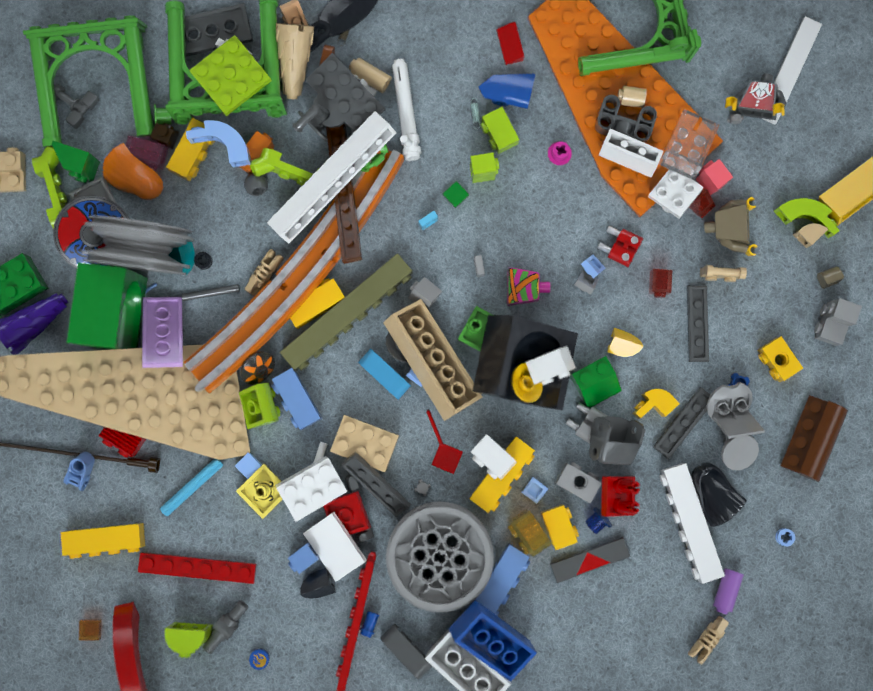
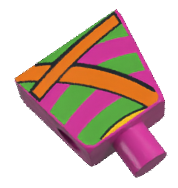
M508 268L507 306L538 302L539 293H550V282H539L538 272Z

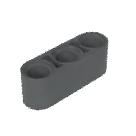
M393 624L380 639L419 680L433 666L425 659L424 653L416 645L413 646L411 644L412 641L403 631L400 632L398 630L399 627Z

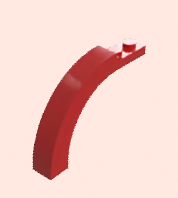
M134 602L114 606L113 651L121 691H147L139 653L138 629L140 616Z

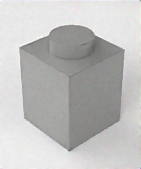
M424 277L420 282L416 281L411 286L410 290L412 292L408 298L413 302L422 299L427 309H429L436 302L442 291Z

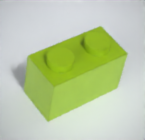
M503 107L482 116L480 126L484 134L488 133L490 137L489 144L493 151L496 150L500 154L519 144V138Z
M493 152L470 156L472 183L495 180V176L498 174L499 162L498 158H494Z

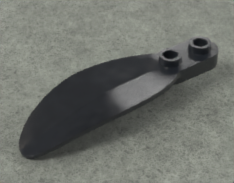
M331 0L322 10L318 21L311 25L314 26V36L310 52H313L329 37L340 35L359 24L372 11L378 0ZM323 29L325 30V32L323 34H319V30Z

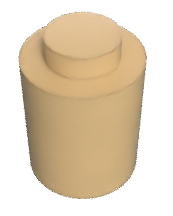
M623 86L622 89H619L617 95L620 105L644 108L647 89Z

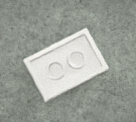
M335 512L303 533L335 582L367 561Z

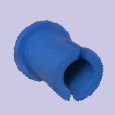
M367 611L363 627H360L361 635L371 638L372 634L374 635L375 632L373 631L379 614Z

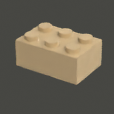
M344 415L330 452L346 458L357 452L372 468L386 472L399 435Z

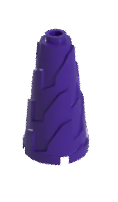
M55 293L44 300L42 299L0 319V341L7 349L11 347L12 351L10 353L13 355L19 354L67 308L68 300L62 293L60 295Z

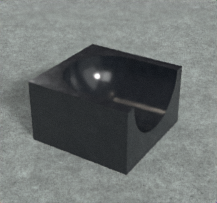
M488 315L472 392L534 407L563 411L570 375L561 379L558 376L553 377V382L543 385L539 399L528 403L522 401L516 395L512 385V374L518 365L566 346L573 359L578 333L516 315Z

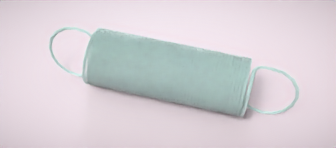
M472 103L473 124L474 122H479L480 124L478 103Z

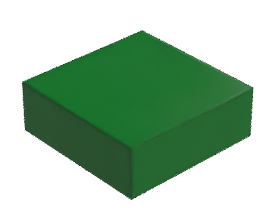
M456 181L443 193V196L454 208H457L469 197V194Z

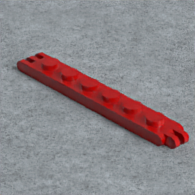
M375 552L369 553L366 566L361 568L359 579L362 580L361 588L357 587L354 599L358 600L356 607L352 606L350 614L353 622L352 626L347 627L345 638L349 639L347 646L343 645L341 657L344 660L342 665H338L336 677H339L336 691H345L377 556Z

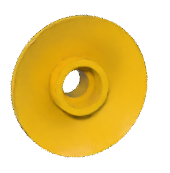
M526 363L520 364L514 369L512 385L516 395L522 401L528 403L538 400L543 389L542 382L533 383Z

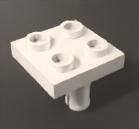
M671 166L648 197L659 204L665 212H670L680 219L704 187L674 166Z

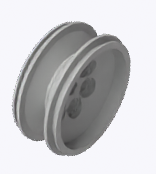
M88 216L92 222L84 223V226L90 227L92 232L103 238L106 247L92 251L81 250V254L88 255L87 259H83V261L178 275H186L183 272V268L190 269V265L181 264L168 256L173 248L186 245V242H194V238L187 236V234H192L190 230L106 216Z
M430 502L409 511L394 528L386 550L388 574L398 593L412 605L431 612L454 611L471 603L486 587L494 563L492 542L482 522L466 508L450 502ZM430 533H434L438 537L437 542L434 544L429 543L426 539ZM449 536H455L458 541L456 545L449 546L446 543V539ZM418 549L426 553V557L422 560L415 557L414 553ZM440 552L441 555L445 554L446 558L440 562L439 559L435 560L434 555ZM461 554L465 557V562L463 564H456L454 557ZM424 569H432L434 572L431 578L424 577L422 574ZM447 570L453 573V578L448 581L442 577L443 572Z

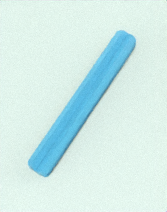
M213 459L160 508L161 512L165 516H169L222 468L223 463L220 460Z

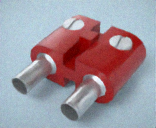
M609 226L606 232L618 238L612 248L600 242L598 249L608 253V258L629 267L644 238L626 229L619 231Z

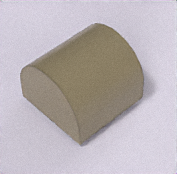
M837 266L817 274V279L823 289L839 283L845 277Z

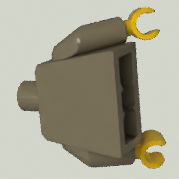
M750 197L746 201L741 199L727 202L720 207L719 211L715 212V221L704 223L705 233L716 232V239L720 241L722 246L735 252L745 253L747 256H755L756 254L751 252V247L757 248V245H747L750 244L749 211L756 207L751 206L749 202L755 199Z

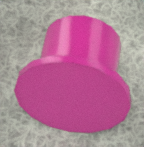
M555 142L548 149V158L555 165H564L571 159L572 150L565 142Z

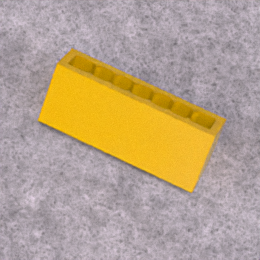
M873 157L819 196V202L832 210L828 216L837 223V226L873 200Z

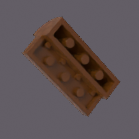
M809 395L781 467L820 482L848 410L834 402H827Z

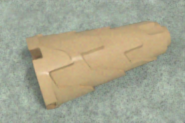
M276 23L280 79H282L283 94L286 95L287 99H298V96L302 94L307 62H309L310 49L313 44L314 26Z

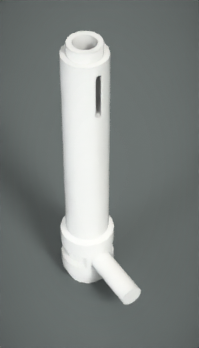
M404 59L394 60L392 69L402 133L400 141L404 147L402 153L405 160L414 161L420 159L421 147L418 145L420 139L416 131L407 63Z

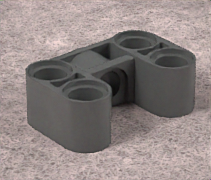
M615 95L606 96L595 122L596 131L607 136L609 130L613 129L646 143L652 134L657 118L656 110L651 106L642 108L635 121L617 115L620 107L619 98ZM606 103H612L615 108L609 109ZM648 114L651 120H645L642 115ZM600 121H607L609 123V126H602ZM637 132H643L645 138H639Z

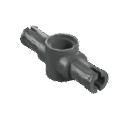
M240 600L230 613L223 614L212 627L214 629L212 635L203 646L207 653L212 654L222 641L228 640L233 635V632L237 630L239 619L248 609V605Z

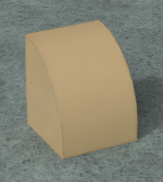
M809 224L796 231L793 235L808 248L828 229L820 224Z

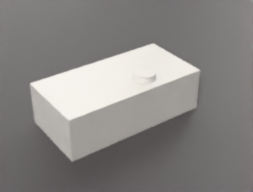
M449 629L426 654L425 659L459 691H505L511 685L510 681L455 643Z

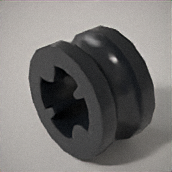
M199 252L194 258L195 265L202 270L210 268L213 262L212 257L206 252ZM202 256L208 259V263H205L206 265L204 266L199 262Z

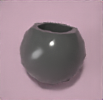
M251 173L244 181V188L248 194L260 196L266 192L268 181L264 175L257 177Z

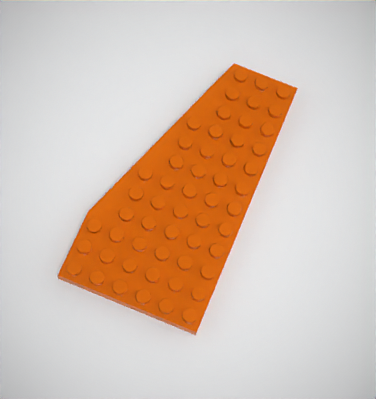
M546 0L528 16L531 27L540 42L551 70L566 98L601 177L639 217L656 203L648 196L671 166L687 175L723 142L650 64L593 72L586 76L580 75L578 58L581 56L635 49L589 0ZM623 86L647 89L644 107L651 106L657 112L652 134L646 144L664 152L652 177L599 156L606 139V135L598 133L595 129V122L601 104L606 96H617L619 89H622ZM606 103L609 109L615 108L612 103ZM620 105L617 115L636 121L642 108ZM648 114L642 115L645 120H651ZM600 121L602 126H609V123L607 121ZM637 132L639 138H645L643 132Z

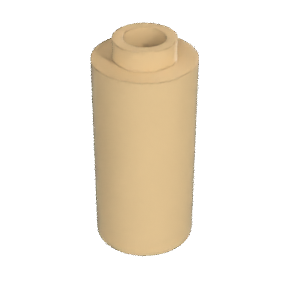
M361 58L353 59L349 65L350 72L353 75H357L359 79H364L369 86L381 93L385 92L391 82V76Z

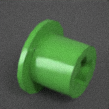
M154 104L155 124L163 125V123L171 125V116L167 109L156 108V104Z

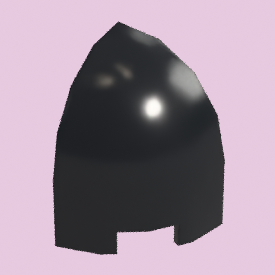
M327 568L315 571L306 577L300 588V595L302 597L313 599L336 593L334 584H330V573Z

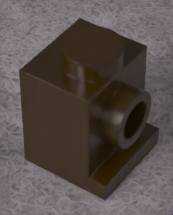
M156 123L150 137L156 143L173 149L180 132L174 130V127L169 124L163 123V125Z

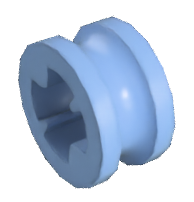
M782 528L776 532L775 539L782 546H791L795 541V535L791 530ZM788 532L787 535L790 536V539L785 540V543H783L784 539H781V535H785Z

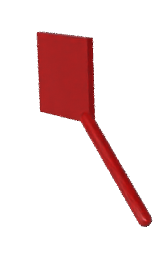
M427 410L426 413L439 442L438 450L431 465L454 474L463 451L442 442L431 412Z

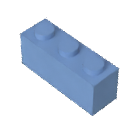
M293 368L272 379L274 382L272 388L277 395L280 394L283 398L281 404L286 412L290 411L293 416L290 419L295 428L299 427L300 430H303L322 419Z

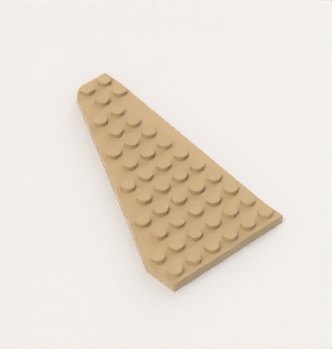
M203 345L183 346V362ZM142 348L7 355L0 357V396L3 398L217 460L245 456L248 452L250 453L244 412L239 396L240 388L237 371L215 390L208 393L206 390L201 392L195 391L199 381L184 363L183 367L142 368Z

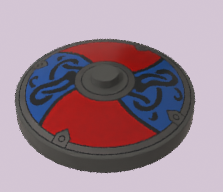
M85 196L71 201L60 211L54 223L53 238L57 251L69 265L76 269L78 262L104 265L83 261V259H87L88 255L81 254V250L92 251L106 247L103 238L92 232L90 227L84 226V223L92 222L88 216L129 219L125 211L115 202L99 196Z

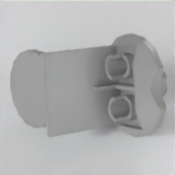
M741 382L732 386L721 385L710 395L706 405L708 415L726 435L721 457L725 465L732 470H742L753 464L758 456L759 447L751 435L764 433L765 431L748 411L753 400L752 392L747 385Z

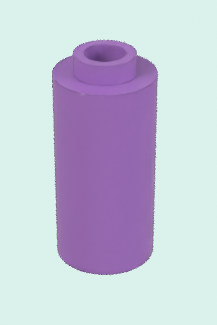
M724 568L725 577L721 578L713 606L717 607V612L727 615L728 611H733L744 574Z

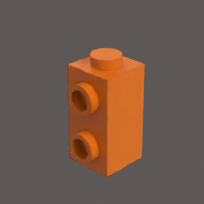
M256 131L246 144L250 152L251 161L261 156L263 148L274 150L273 139L265 132L261 134ZM250 165L240 166L248 174L252 173Z

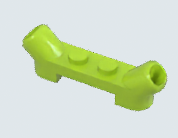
M47 146L41 156L32 158V165L35 174L45 179L53 206L46 209L49 222L54 228L55 220L60 211L65 207L67 198L65 193L61 192L60 185H62V181L55 172L60 161L54 148Z
M263 148L261 156L250 163L251 171L257 177L272 171L283 179L296 181L300 186H303L313 175V173L280 161L282 153L269 148Z

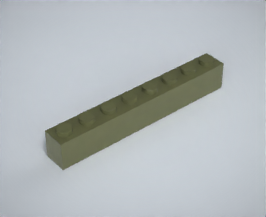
M397 253L279 353L295 371L299 369L300 371L304 370L310 364L308 361L313 357L317 359L325 352L323 349L328 344L330 346L334 345L339 340L338 336L341 333H348L354 327L352 325L354 322L365 319L368 316L367 311L372 307L374 309L379 307L386 295L388 297L392 296L397 291L396 287L402 283L404 285L411 280V274H413L411 268Z

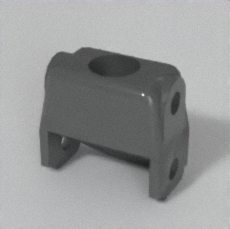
M615 416L594 418L590 437V458L604 464L631 465L642 445L646 431L644 425L636 420L628 421Z

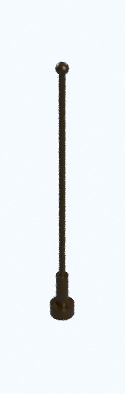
M0 442V446L70 456H78L80 454L77 452ZM93 455L94 459L122 462L129 466L148 468V472L158 473L160 467V458L157 457L143 460Z

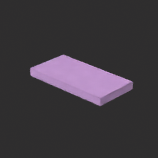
M143 297L142 368L183 367L182 297Z

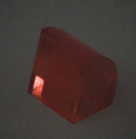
M703 188L689 208L697 216L703 218L716 205L708 190Z

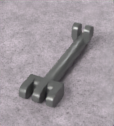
M347 475L345 481L351 493L359 491L357 480L353 476ZM371 528L357 535V538L362 542L374 537Z

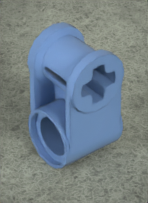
M82 452L75 457L69 464L63 482L65 484H72L78 487V490L83 491L90 480V474L95 462L93 455L89 452Z

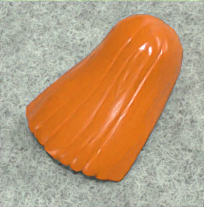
M125 143L114 147L108 156L105 157L102 171L103 177L116 189L134 194L143 200H152L162 193L163 181L156 171L137 159L128 150Z

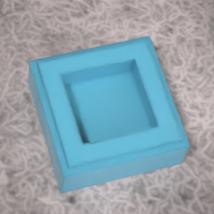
M433 211L420 219L418 223L421 229L424 230L437 222L438 215Z

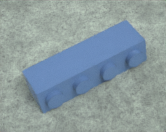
M508 543L493 567L486 587L474 600L498 616L499 611L497 609L501 604L504 605L510 596L507 593L511 587L515 588L520 580L518 575L521 571L525 572L530 564L528 560L530 558L529 555Z

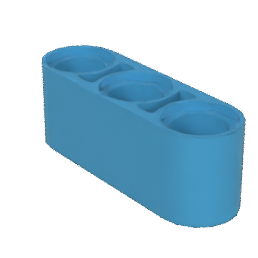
M371 348L358 361L369 374L398 400L411 387L405 379Z

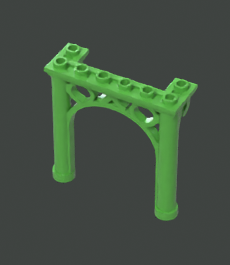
M259 0L261 58L258 64L272 81L232 113H239L243 110L257 112L260 109H266L268 116L279 118L282 115H287V111L280 94L278 42H276V8L278 7V0ZM168 1L165 3V13L167 14L170 101L166 104V109L174 122L178 124H187L193 118L192 115L200 116L203 113L221 114V109L206 91L201 97L194 98L190 96L191 90L198 86L203 87L190 73L186 64L184 4L180 1ZM184 73H185V74L188 76V78L192 81V82H190L189 84H187L186 87H185V75H184Z
M652 0L657 11L658 20L654 37L647 44L639 48L579 57L578 69L580 75L586 76L593 72L679 59L689 63L701 47V37L698 36L697 29L691 30V27L688 26V13L684 9L683 0H669V2L666 0ZM669 13L672 14L673 22L666 21ZM670 28L674 33V39L667 40L662 35V30ZM657 40L663 45L651 48Z
M129 15L124 16V19L117 20V18H106L104 22L87 20L86 24L69 22L67 26L50 24L48 28L42 29L40 26L29 27V30L23 31V35L26 36L30 44L44 138L42 139L43 147H53L52 141L62 143L54 91L55 74L66 59L79 52L91 50L109 53L123 64L129 78L137 137L151 136L154 127L152 124L142 52L144 46L141 33L147 29V25L136 18V16ZM102 33L100 36L101 45L97 41H92L89 35ZM118 35L120 37V44L114 49L107 47V37ZM80 36L78 41L72 44L73 48H71L72 46L68 39L64 38ZM56 41H63L65 43V50L60 55H56L51 51V45ZM125 46L127 50L128 62L123 56L119 54V52H121L125 48ZM51 57H53L56 60L53 62L49 69L48 61H51Z

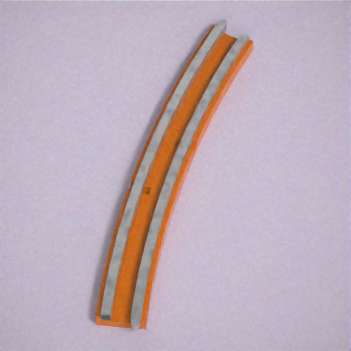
M396 150L386 153L385 159L377 167L370 168L369 172L359 171L352 178L359 232L378 206L404 162V156ZM335 200L331 202L294 253L276 272L274 280H269L237 315L183 362L199 381L195 391L201 392L206 390L208 393H211L237 371L291 318L340 260L341 251Z

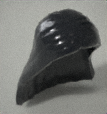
M702 463L692 471L691 479L703 514L711 527L726 523L746 504L747 500L734 490L724 473L717 466L711 463Z

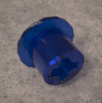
M597 507L593 508L595 513L585 520L587 526L595 534H598L606 526L612 527L609 519L606 516H601V510Z

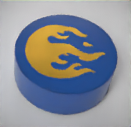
M264 649L254 650L249 657L250 665L256 670L264 669L270 660L268 652Z

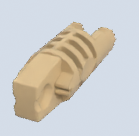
M272 249L262 259L261 264L258 265L254 274L251 275L245 288L253 296L266 285L272 273L276 271L283 261V257L281 255L275 256L276 252Z
M718 616L713 623L711 622L706 627L707 629L704 630L700 638L695 642L688 655L693 658L704 647L697 658L698 663L703 664L713 651V648L716 647L719 640L724 636V630L729 622L723 617Z

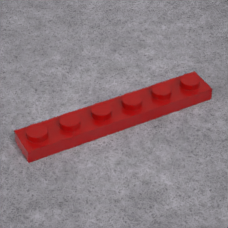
M141 552L138 572L254 584L257 564Z

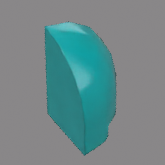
M186 242V245L173 248L172 252L168 255L181 264L190 265V269L183 268V272L186 275L194 266L195 250L192 242Z

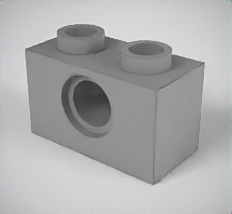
M573 462L571 464L565 463L555 484L591 503L602 484L598 481L599 477L591 472L585 474L580 471L582 467ZM577 476H581L584 480L583 485L580 487L574 484V479Z

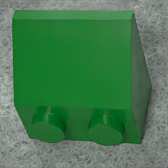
M52 141L55 153L62 167L69 172V176L84 184L87 181H94L100 165L98 159L89 152Z
M606 356L570 375L588 408L622 391L616 373Z

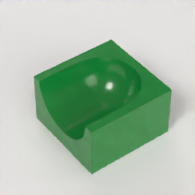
M78 262L67 343L109 350L138 348L143 315V297L146 295L148 278L127 268Z

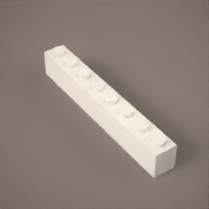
M374 112L267 223L281 238L290 243L396 134L395 130L377 112Z

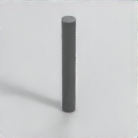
M239 285L183 293L182 300L187 301L240 292Z

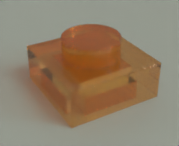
M101 619L79 620V640L98 641L101 639Z

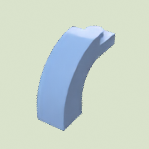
M206 120L204 121L205 128L194 127L190 131H186L187 139L191 144L218 141L226 145L229 163L232 167L250 165L251 156L245 141L228 124L220 121Z

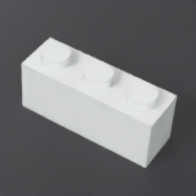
M610 129L599 156L652 177L664 151Z

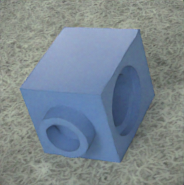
M308 542L288 557L290 561L288 564L294 572L297 571L300 574L316 562L319 557Z

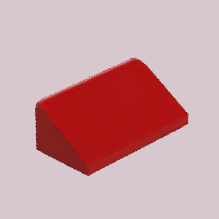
M511 22L496 29L505 65L524 61V53L516 22Z

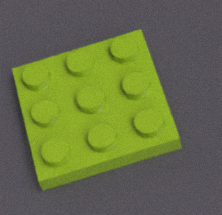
M235 35L189 70L225 116H228L272 81Z

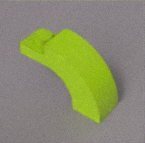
M808 198L794 199L782 204L773 211L785 225L797 218H805L814 224L823 225L828 229L824 233L827 238L834 236L840 231L837 228V223L827 217L832 210L817 200Z

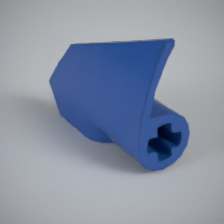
M535 74L493 75L478 88L483 98L492 100V103L495 105L506 107L509 104L528 109Z

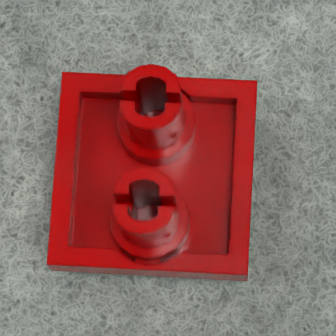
M602 476L601 516H635L639 512V509L635 508L639 507V503L635 501V494H638L640 489L635 487H640V485L635 481V476Z

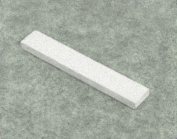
M806 16L800 24L774 81L778 85V90L783 92L786 102L822 26L821 23ZM777 113V118H776V120H769V119H763V120L768 121V122H770V123H772V124L775 125V124H777L781 113Z

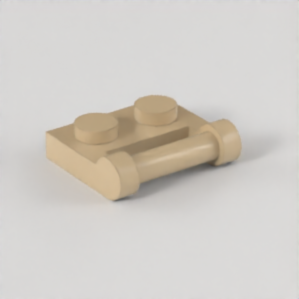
M706 265L700 269V277H705L707 281H717V278H724L725 282H736V279H745L747 275V269L742 267L732 269Z

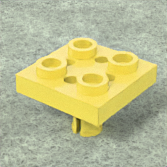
M263 464L236 490L262 519L283 500L275 486L281 480L266 464Z

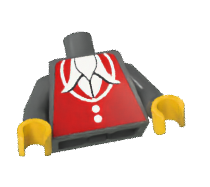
M764 73L762 74L761 81H750L748 86L744 87L737 95L727 97L725 108L732 106V110L735 111L738 106L739 114L742 116L776 120L777 113H781L782 116L785 115L787 103L783 92L778 90V85L772 83L773 75Z

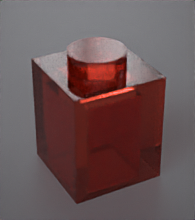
M652 269L650 271L649 294H654L655 298H666V295H669L672 291V270Z

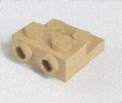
M7 148V152H0V192L26 191L25 154L19 151L18 148Z

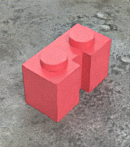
M718 159L716 162L711 160L698 171L700 175L696 180L704 187L703 190L707 195L711 196L725 186L733 176L722 161Z

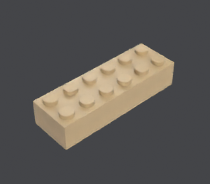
M422 299L393 313L383 322L444 421L482 398L480 393L472 392L474 382Z

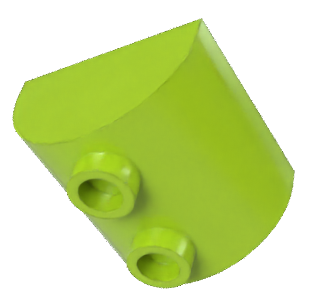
M269 383L256 384L239 392L247 429L279 421L280 409L274 404L275 391L270 387Z
M173 622L165 628V641L171 650L179 653V657H191V654L195 653L210 638L213 625Z

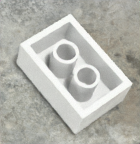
M327 456L275 485L296 522L347 492Z

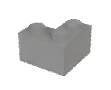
M841 298L824 304L820 311V315H822L821 321L814 328V333H816L815 339L834 346L843 345L848 327L856 325L862 306Z

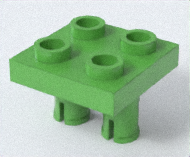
M476 306L458 340L480 352L488 315L492 314Z

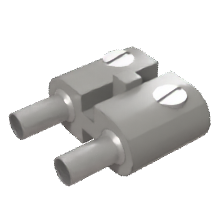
M579 402L576 408L587 415L585 420L579 425L569 418L566 425L576 430L575 435L590 444L594 418L608 415L594 406L590 409Z

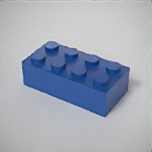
M476 600L449 628L455 643L510 682L537 654L528 638Z

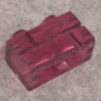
M129 135L126 141L128 150L154 171H157V169L163 170L169 148L161 143Z

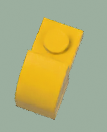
M652 389L641 394L646 401L641 400L634 407L636 410L633 414L637 419H641L649 410L654 408L662 417H666L680 403L666 390Z

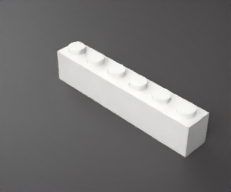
M681 463L661 470L662 475H659L661 484L667 488L666 499L675 511L672 512L675 523H679L681 531H678L679 537L686 544L685 554L688 561H692L694 568L691 569L694 579H698V582L704 584L725 577L687 464Z

